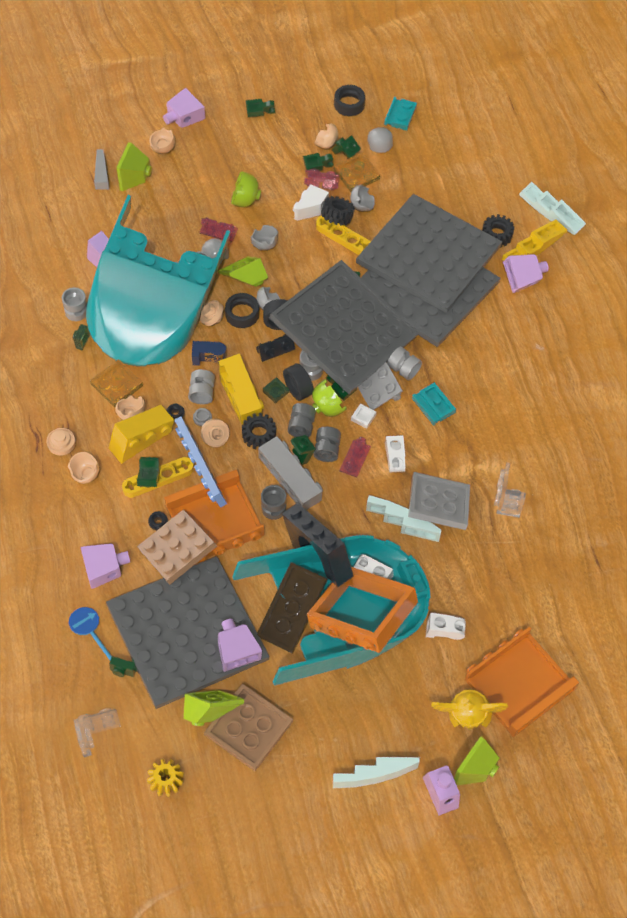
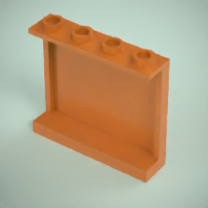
M237 470L214 478L227 502L221 508L216 501H211L207 494L210 490L209 488L206 489L202 483L164 497L165 507L171 519L184 510L216 544L217 547L197 563H202L214 555H222L231 548H239L251 540L257 541L265 535L264 525L260 524L240 483Z
M530 626L525 630L520 629L517 631L511 641H504L498 646L496 652H489L483 657L481 663L471 665L466 671L465 681L473 690L485 695L490 703H507L508 708L506 710L494 712L493 714L513 738L575 691L579 684V681L574 676L570 679L530 634L532 628Z

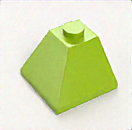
M128 142L117 165L120 191H125L145 183L147 177L152 173L149 158L130 142Z
M247 256L218 270V273L254 286L263 284V280L268 278L261 258Z
M222 690L185 694L183 719L192 722V725L203 726L205 722H212L242 705L244 699Z
M481 736L456 771L454 781L457 786L484 782L489 775L494 777L499 769L497 765L499 761L498 755Z

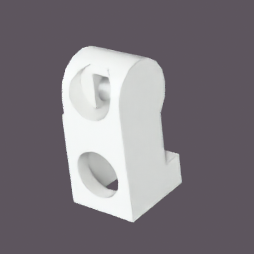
M386 436L385 449L389 473L405 472L403 436Z
M361 554L353 567L390 580L394 576L392 568Z
M430 613L427 619L426 637L434 638V636L456 640L463 639L465 637L466 620L450 615Z

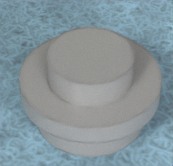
M199 408L193 414V421L198 426H203L206 421L212 419V414L205 408Z

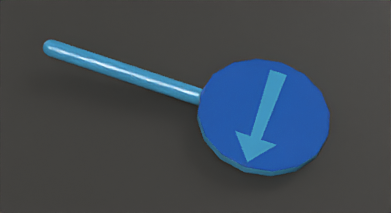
M89 607L76 609L69 618L71 630L78 635L91 634L108 659L111 660L112 656L94 632L99 625L97 612Z

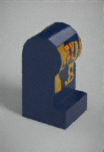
M193 341L192 365L200 366V361H213L219 364L220 360L227 358L226 346L221 342Z

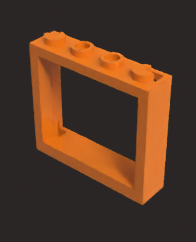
M351 567L354 577L339 587L332 583L307 613L310 628L317 632L320 631L328 634L333 638H339L350 644H356L367 650L380 653L418 603L416 590L414 587ZM349 586L397 602L375 632L326 616Z

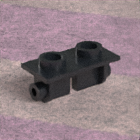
M284 334L282 337L273 339L274 341L259 343L256 346L258 354L260 353L261 361L263 362L295 350L294 341Z

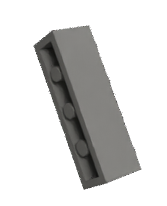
M275 437L258 448L260 460L296 504L299 503L307 510L322 501V487L318 482L315 483L312 480L310 472L306 468L303 469L298 457L290 453L284 441L281 442L278 437Z

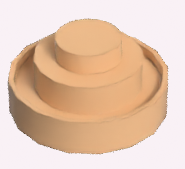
M216 300L205 304L201 310L200 321L206 326L219 323L223 317V305Z
M219 419L206 421L201 429L202 440L212 447L224 445L229 437L227 424Z
M57 428L49 433L47 446L55 455H66L74 449L75 437L69 429Z

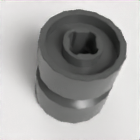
M305 403L294 404L288 424V433L294 437L303 435L310 437L313 429L312 423L316 415L315 408Z
M321 427L317 430L316 450L314 452L316 459L323 462H333L338 459L341 432L338 429Z
M269 485L261 493V511L268 519L277 520L286 511V492L281 486Z

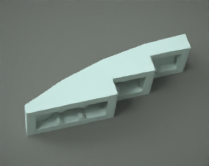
M533 182L519 194L539 213L550 221L556 219L573 235L586 224L562 199L558 202L548 191L543 193Z
M369 495L366 511L384 515L383 522L402 526V534L439 542L441 529L428 521L408 517L409 509Z
M376 757L375 766L355 765L354 774H333V788L359 787L399 777L417 769L419 757Z

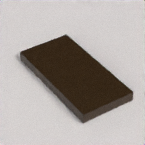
M291 562L257 632L259 638L293 654L308 623L307 613L319 600L328 579Z

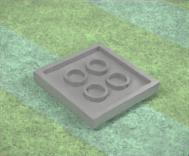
M414 472L408 517L466 530L469 515L470 485Z

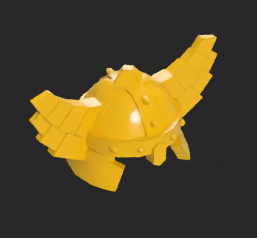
M464 690L455 695L451 703L434 702L431 704V707L442 712H449L450 721L454 727L460 724L462 727L472 730L473 727L477 728L479 725L487 727L491 721L492 713L502 712V710L508 708L507 703H490L486 696L480 692Z

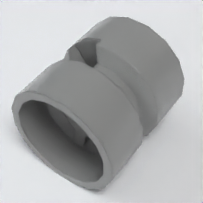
M75 287L65 290L62 294V302L66 317L71 321L83 320L86 317L87 307L85 293L80 288Z
M398 347L390 356L387 364L395 372L399 371V374L409 381L420 370L422 361L414 355L410 356V352L403 347Z
M302 350L300 353V365L306 370L311 381L319 379L323 374V369Z
M207 370L193 371L191 373L188 399L196 404L204 405L210 403L213 398L215 375Z

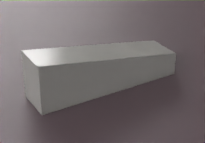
M97 149L95 189H109L103 149Z

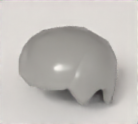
M378 127L369 132L367 140L372 151L384 153L392 148L393 136L389 130Z
M363 185L355 186L350 196L351 203L355 209L361 212L370 211L375 205L374 196L369 195V188Z
M263 225L259 231L255 229L251 236L253 246L263 251L272 249L278 241V231L270 225Z
M217 238L207 240L203 244L201 252L206 253L211 258H216L222 240ZM226 247L221 262L229 257L228 247Z
M261 287L257 292L256 299L262 310L266 303L280 299L277 293L269 292L270 287Z

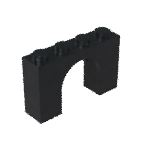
M299 503L282 513L292 546L296 549L312 545L322 562L326 577L334 585L339 587L354 577L345 544Z

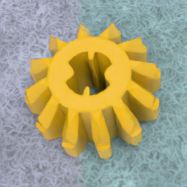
M164 759L161 760L160 766L154 763L153 767L155 770H148V775L151 777L147 779L148 784H152L150 787L151 791L157 790L158 796H161L165 791L167 797L170 796L171 790L177 793V786L183 785L181 778L184 777V773L179 771L181 769L180 765H174L173 760L165 764ZM165 775H169V780L166 778V781H162V776L165 778Z

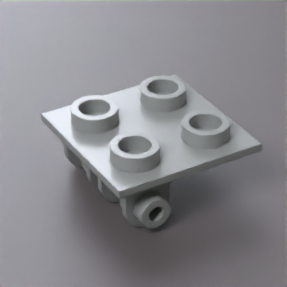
M387 362L358 386L366 403L372 410H375L390 399H394V401L399 400L403 391Z

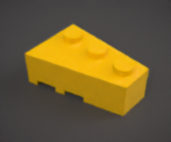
M240 353L220 360V382L241 425H243V421L247 420L249 415L253 418L252 414L256 413V416H259V413H262L264 409L263 402L257 397L255 386L250 380Z
M162 405L117 422L114 424L108 449L122 464L162 437L168 435L172 430L174 419Z

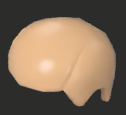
M332 123L326 125L328 130H321L315 140L316 146L329 149L335 144L338 138V130Z
M162 128L151 134L150 146L157 153H168L175 145V137L172 130L168 131Z
M130 395L128 398L117 402L115 411L121 419L125 420L144 412L145 401L141 396L135 399Z
M87 452L75 454L68 464L73 479L82 484L94 480L99 472L97 460Z

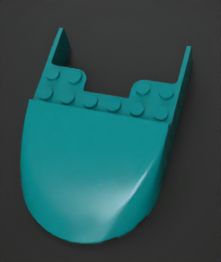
M127 195L96 269L86 307V320L92 339L109 357L132 366H146L156 363L158 365L170 360L189 343L228 245L230 231H226L216 258H210L194 251H186L182 254L179 263L145 252L147 237L143 233L124 227L131 210L132 196Z
M370 535L340 538L345 544L351 567H354L361 554L392 568L394 576L391 580L414 587L418 603L380 653L314 630L315 634L305 636L300 643L306 661L280 667L272 681L274 686L343 667L347 669L355 667L389 651L413 635L423 624L428 614L431 597L426 575L412 555L408 556L400 549L399 545L387 539L382 541ZM312 545L239 561L232 576L233 580H239L270 573L278 590L292 562L327 578L322 562ZM329 579L324 587L321 596L332 584V582ZM349 586L326 616L375 632L397 602Z

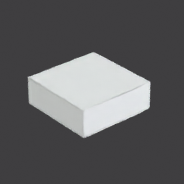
M360 404L352 415L351 421L367 429L377 412Z

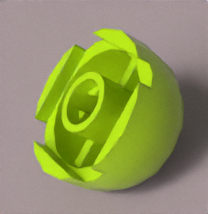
M240 172L235 184V191H233L231 204L238 207H248L253 204L255 199H259L261 190L258 189L259 183L253 175Z
M324 379L314 388L312 398L315 403L312 406L318 414L322 412L328 417L338 416L347 408L346 406L343 408L340 406L343 402L330 385L326 387L325 383H327V380Z

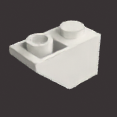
M310 184L308 189L303 191L300 201L296 202L293 207L294 219L298 221L321 215L324 201L329 197V192Z

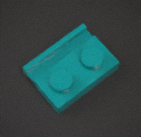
M394 97L384 125L390 124L391 127L407 131L417 103L405 99L398 100L397 97Z
M435 382L420 390L419 393L412 395L413 401L433 426L437 422H441L456 413V408Z

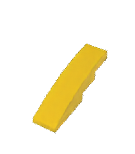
M555 219L532 231L530 237L517 243L515 249L503 254L502 260L504 261L508 256L516 255L537 256L554 244L568 230Z

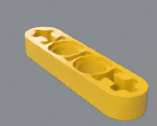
M320 216L316 220L317 231L357 255H360L363 249L371 242L344 225L340 226L339 223L335 225L334 222L329 223V220L324 219L325 217ZM336 230L342 231V234L336 235L333 232ZM352 238L355 239L357 242L349 243L348 240Z
M182 457L159 466L160 474L157 487L137 486L138 475L127 478L122 483L123 493L125 496L133 498L190 476L194 471L193 463L190 458ZM185 464L186 466H188V469H184L182 465ZM170 470L172 475L170 477H163L162 473ZM132 485V487H134V490H130L128 486Z

